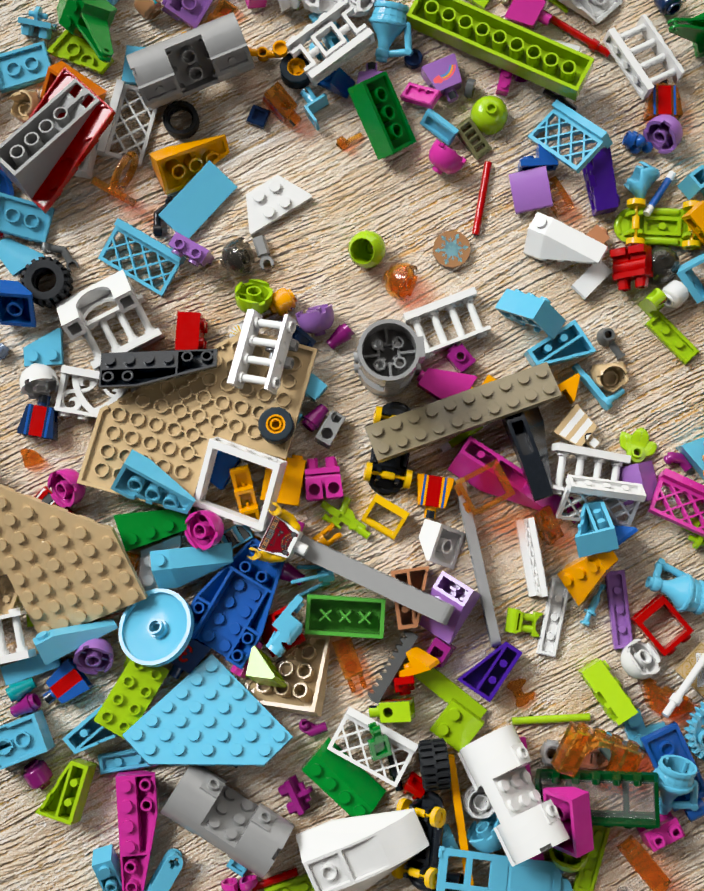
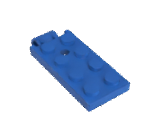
M676 722L640 738L653 769L658 767V761L664 755L682 756L696 765ZM699 770L694 777V780L698 782L699 809L697 811L684 809L690 822L704 816V802L701 799L704 797V780ZM690 793L678 796L674 801H690Z

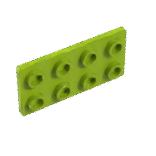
M130 659L95 716L94 721L123 738L122 735L144 715L169 670L163 666H142Z

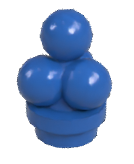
M628 130L623 138L622 145L626 149H630L632 154H638L641 148L644 153H650L653 150L652 143L646 142L645 137L636 131L631 132Z

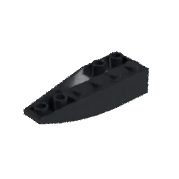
M218 349L101 353L98 388H139L217 368Z
M538 406L501 419L534 502L553 496L544 420Z

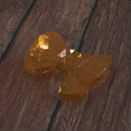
M518 678L506 685L507 689L512 691L516 698V707L525 706L530 700L534 699V691L523 693L521 689L526 679Z

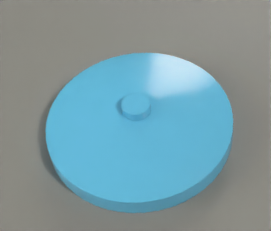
M163 588L146 591V599L127 606L119 624L118 635L122 650L132 661L146 667H159L175 660L186 649L193 634L194 617L190 605L176 592Z

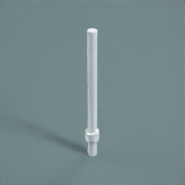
M704 653L677 692L673 693L669 698L670 702L662 712V715L666 718H669L676 706H680L683 696L703 669Z

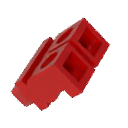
M642 243L628 246V248L622 247L609 250L610 258L613 259L612 277L614 281H617L619 291H630L631 281H635V288H648L649 278L653 277V272L651 271V246Z

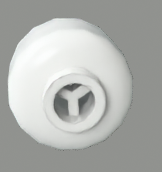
M678 280L670 281L662 289L668 299L664 305L668 308L680 307L689 297L687 287Z

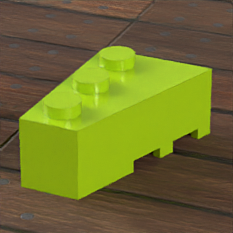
M596 658L578 670L608 718L619 726L639 712L632 704L633 702L628 694L622 690L619 680L609 672L611 668L607 662Z

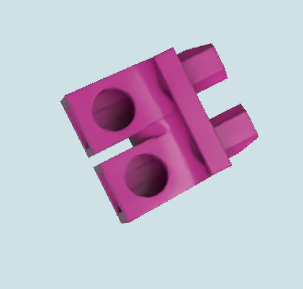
M335 456L325 457L326 467L318 468L317 458L307 459V469H305L307 502L324 500L323 488L326 489L327 500L344 498L340 467L337 466Z
M671 811L667 815L660 814V828L649 830L643 827H636L643 843L651 848L653 852L685 837L677 818L672 815Z

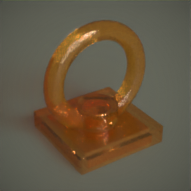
M129 151L121 158L109 184L95 176L91 184L134 207L137 201L125 194L124 191L137 170L139 162L137 152ZM131 160L129 169L125 177L119 183L120 176L125 166Z

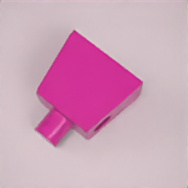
M513 0L504 17L512 23L534 29L537 22L548 26L552 15L544 11L547 5L545 0Z

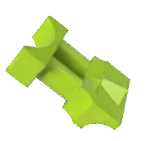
M508 608L504 632L515 634L525 632L530 633V636L540 637L536 631V622L543 613L533 611V614L521 612L520 609ZM523 620L532 622L531 625L522 624Z

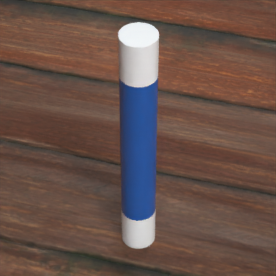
M669 171L643 211L644 216H650L676 176L674 171Z

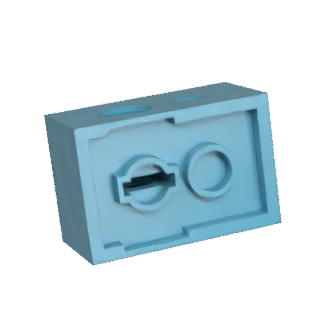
M43 710L0 726V770L45 753L55 747Z

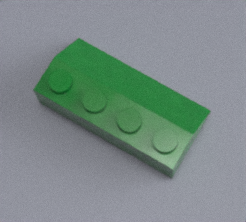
M387 71L347 89L378 160L395 154L417 142Z
M328 737L302 766V771L351 817L369 815L377 806L386 790L364 769L328 750L327 747L331 741V738ZM334 743L333 748L337 749L338 751L343 750L336 743Z

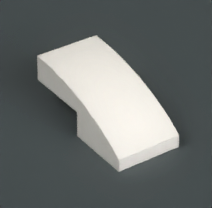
M602 261L600 264H593L571 288L585 300L612 270Z

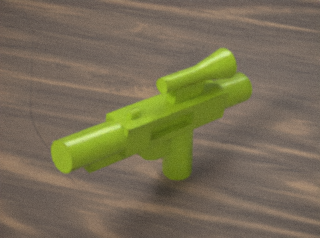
M344 496L339 510L325 500L322 502L320 507L333 515L330 518L325 513L322 520L333 523L339 530L342 527L339 524L343 522L348 526L349 530L353 529L365 539H368L371 533L365 529L367 526L355 519L353 511L348 508L351 502L350 498Z

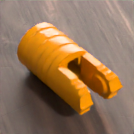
M331 523L312 539L329 547L343 535L340 532L336 533L327 541L324 535L335 527Z

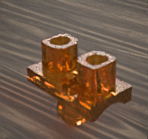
M550 505L544 506L531 516V518L534 517L535 524H538L541 529L539 533L541 540L546 541L548 545H553L556 540L564 536L560 527L563 524V520L561 518L556 519Z

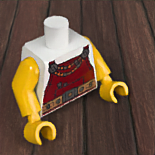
M272 502L277 507L275 511L268 509L273 518L258 549L254 547L249 548L255 551L254 556H247V558L275 563L284 562L287 558H292L294 552L305 556L309 545L300 541L303 533L300 531L301 526L293 514L281 508L276 502Z

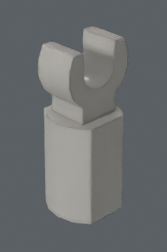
M265 236L254 237L252 240L257 256L261 258V269L265 270L264 263L267 261L274 267V261L269 257L270 251Z

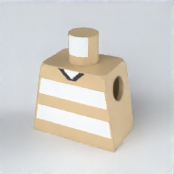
M575 404L551 432L556 438L571 445L582 447L585 443L588 447L594 449L600 442L592 435L597 426L578 404Z

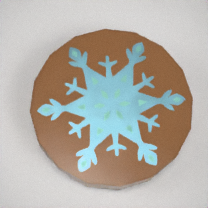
M452 230L443 232L434 241L433 255L435 260L444 268L454 269L462 266L469 258L470 243L466 236L460 232Z

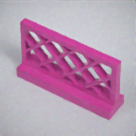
M665 468L658 475V483L648 512L704 537V530H702L704 529V519L702 517L704 511L700 512L696 505V502L699 501L704 503V485ZM662 484L669 487L671 494L664 496L661 489ZM683 493L687 495L690 502L682 504L678 494ZM674 497L678 506L670 508L666 499ZM662 500L666 510L660 511L654 508L656 502ZM692 505L696 514L688 516L684 507ZM680 509L684 518H675L672 511ZM698 517L702 526L698 528L693 526L690 519Z

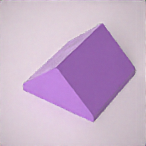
M652 460L620 467L619 481L642 484L647 495L645 501L652 500L657 486ZM627 500L623 504L625 506L631 505L634 501Z

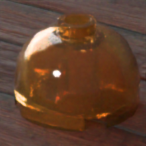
M404 262L396 263L384 273L385 289L391 297L402 302L407 301L405 297L407 295L411 296L418 276L414 275V270L418 271L417 266Z

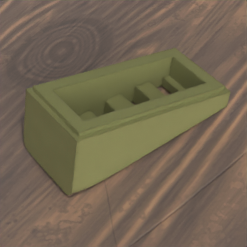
M470 117L456 126L459 130L456 136L477 161L492 150ZM468 127L469 130L463 133V130ZM471 133L474 134L470 139H467ZM478 139L479 142L472 146L471 143ZM481 145L484 146L483 149H481L479 152H476V149L478 147H480Z

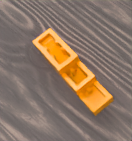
M249 465L229 469L239 513L259 520L261 514ZM256 535L254 536V538L258 539L259 541H262V538Z

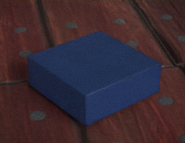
M253 104L246 122L264 130L271 111Z

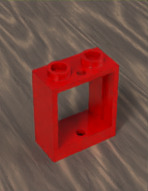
M661 594L655 596L630 618L636 628L657 650L659 655L662 656L672 655L677 650L676 646L687 642L691 638L690 634L694 632L665 596ZM662 606L667 609L684 629L664 647L643 624L645 620Z

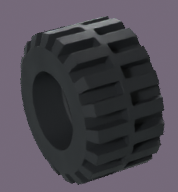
M38 257L39 261L33 259L31 260V265L27 264L25 266L27 270L22 271L21 274L24 278H20V282L32 292L35 304L41 307L52 308V305L55 306V304L65 300L66 296L68 298L71 296L69 290L73 291V286L71 285L73 279L70 277L71 274L67 268L58 260H53L51 257H46V259ZM46 274H55V286L46 292L39 291L38 284L40 279Z
M438 738L419 741L418 754L424 790L427 792L450 789L451 773L445 740Z

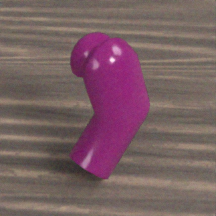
M669 452L664 456V462L667 465L677 463L684 472L693 467L682 453Z
M302 719L299 722V729L311 737L328 731L325 722L317 725L307 719Z

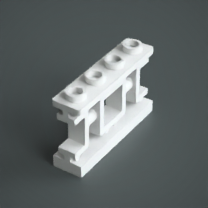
M348 0L336 3L333 9L321 14L317 21L305 26L302 32L289 38L285 44L293 58L302 53L309 62V65L303 69L314 86L375 41L374 33L369 27L367 28L365 23L356 28L349 19L355 13ZM342 17L346 24L338 29L333 22ZM351 30L356 37L347 43L343 35ZM333 31L340 42L326 51L319 43V40ZM311 40L315 47L307 52L303 45ZM321 53L325 60L317 65L313 57Z

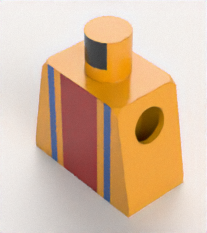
M418 473L416 477L417 505L425 506L424 518L435 519L437 508L445 509L454 478Z

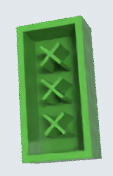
M307 594L305 634L383 639L386 599Z

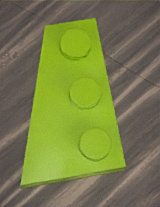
M65 30L47 50V53L101 75L114 63L112 57L109 63L101 61L85 38L72 35L68 30Z

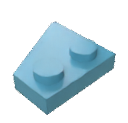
M57 328L23 347L24 367H29L34 363L47 366L64 365L63 332L61 328Z

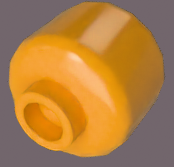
M281 288L273 293L269 309L273 314L277 313L279 316H284V314L295 309L296 297L290 289Z

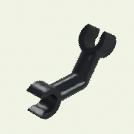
M172 196L167 197L165 204L153 213L154 237L162 236L161 218L158 214L173 200Z

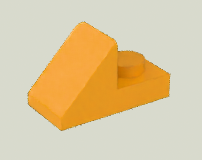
M579 373L558 385L560 391L564 393L570 404L575 402L580 379Z
M415 646L406 652L409 661L403 664V668L397 674L399 677L416 675L431 670L440 662L436 657Z

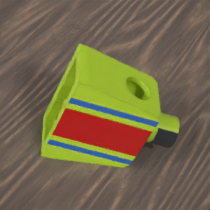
M414 697L382 699L379 705L369 706L370 718L380 717L381 723L411 722L416 716ZM387 708H390L393 713H390Z

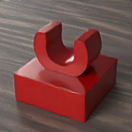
M411 772L405 783L403 793L406 794L409 791L413 794L412 799L417 797L421 799L425 793L422 778Z

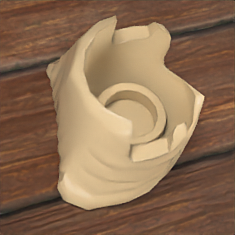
M19 90V92L11 94L10 99L14 103L10 113L20 122L25 123L39 104L37 91Z
M623 361L593 364L591 366L592 380L599 388L607 392L614 393L628 383V372Z

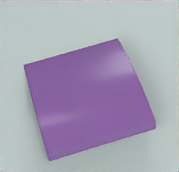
M546 166L509 174L516 214L553 206Z

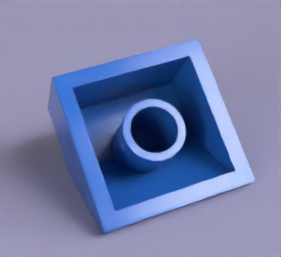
M0 280V325L36 328L32 292L19 281Z

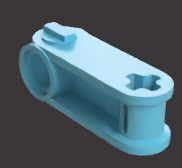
M176 848L167 850L152 878L145 886L144 891L170 890L183 867L180 850Z

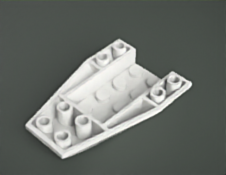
M414 808L334 819L296 834L301 860L315 891H365L429 846V841Z

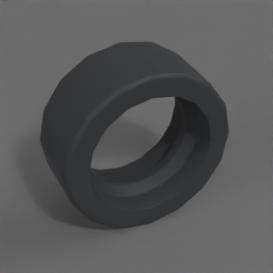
M182 100L174 101L166 107L163 113L164 126L174 138L188 139L195 135L199 128L198 113L189 102ZM180 110L188 111L192 116L191 125L184 130L173 128L170 122L171 116Z

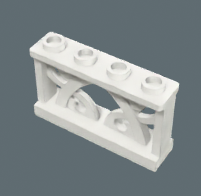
M62 365L54 410L59 412V416L70 418V414L78 415L77 419L89 421V418L97 419L100 408L117 401L118 398L125 394L128 388L112 390L116 392L115 395L110 393L108 389H103L111 399L103 405L94 408L87 401L83 393L89 392L96 387L100 371ZM72 376L74 389L66 390L68 378ZM89 380L90 386L81 389V386H85L84 381ZM131 388V392L139 388ZM75 393L77 397H72L69 402L75 401V406L69 408L65 405L64 399L67 395ZM83 406L88 412L79 411V409Z

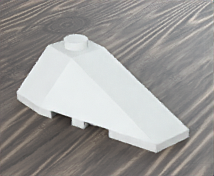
M537 212L528 227L523 253L540 261H547L548 259L557 260V262L576 261V263L600 264L608 250V246L552 217Z

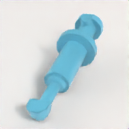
M605 584L599 586V590L593 596L588 608L584 609L586 615L583 621H580L582 625L589 627L591 616L596 617L595 610L600 602V594L606 588Z

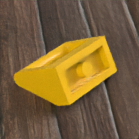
M376 494L361 521L394 540L410 513ZM375 503L402 518L395 531L390 530L368 516Z

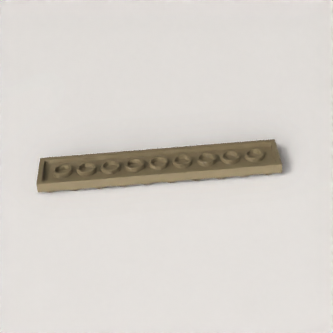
M545 362L365 426V430L377 462L381 463L560 399L562 394L548 363Z

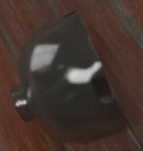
M244 237L229 241L222 250L221 265L234 276H246L253 274L255 268H252L251 262L255 263L253 251L248 242L244 243Z
M661 246L652 249L651 271L653 272V277L649 278V283L657 286L667 284L677 276L676 273L680 267V259L671 248Z

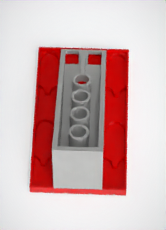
M63 67L28 120L0 144V169L4 171L6 176L19 190L46 214L64 191L63 188L78 171L79 165L97 144L99 137L113 121L116 113L67 68Z

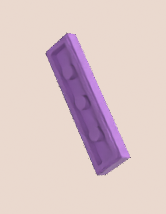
M625 570L610 571L605 576L614 650L624 649L625 646L633 641Z

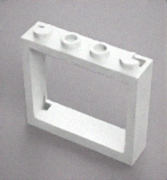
M220 437L210 438L193 506L198 507V510H210L218 514L221 519L228 518L233 520V523L236 525L249 526L252 531H264L268 528L273 517L268 509L270 511L275 509L272 502H277L287 461ZM218 450L273 470L259 520L205 500Z

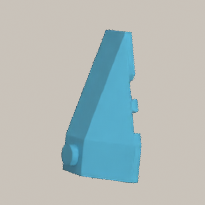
M232 542L220 543L207 550L183 547L150 551L151 571L158 588L163 589L179 588L234 562Z

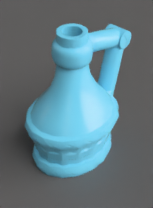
M375 0L374 10L368 21L371 23L378 40V48L375 51L376 61L387 63L389 57L412 56L411 24L407 22L406 17L409 7L397 2ZM404 31L405 48L389 50L396 37Z
M660 558L655 563L652 577H647L645 586L653 592L659 591L665 594L679 612L686 611L693 612L695 615L702 614L704 612V580H697L689 573L671 566L664 559ZM662 570L676 576V578L662 580L660 576Z
M662 756L658 761V767L653 770V772L658 773L660 814L667 815L672 809H691L692 811H697L699 809L698 782L694 780L698 773L697 766L682 756ZM690 793V801H674L676 797Z

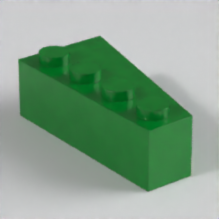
M192 507L190 514L197 511L196 507ZM165 509L113 516L125 551L131 552L185 532L187 530L185 520L189 514Z

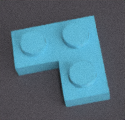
M638 708L636 709L639 713L622 723L633 753L644 750L640 738L665 726L663 721L645 726Z

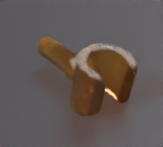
M359 132L348 139L340 136L337 139L336 145L341 150H345L350 143L362 137V134Z

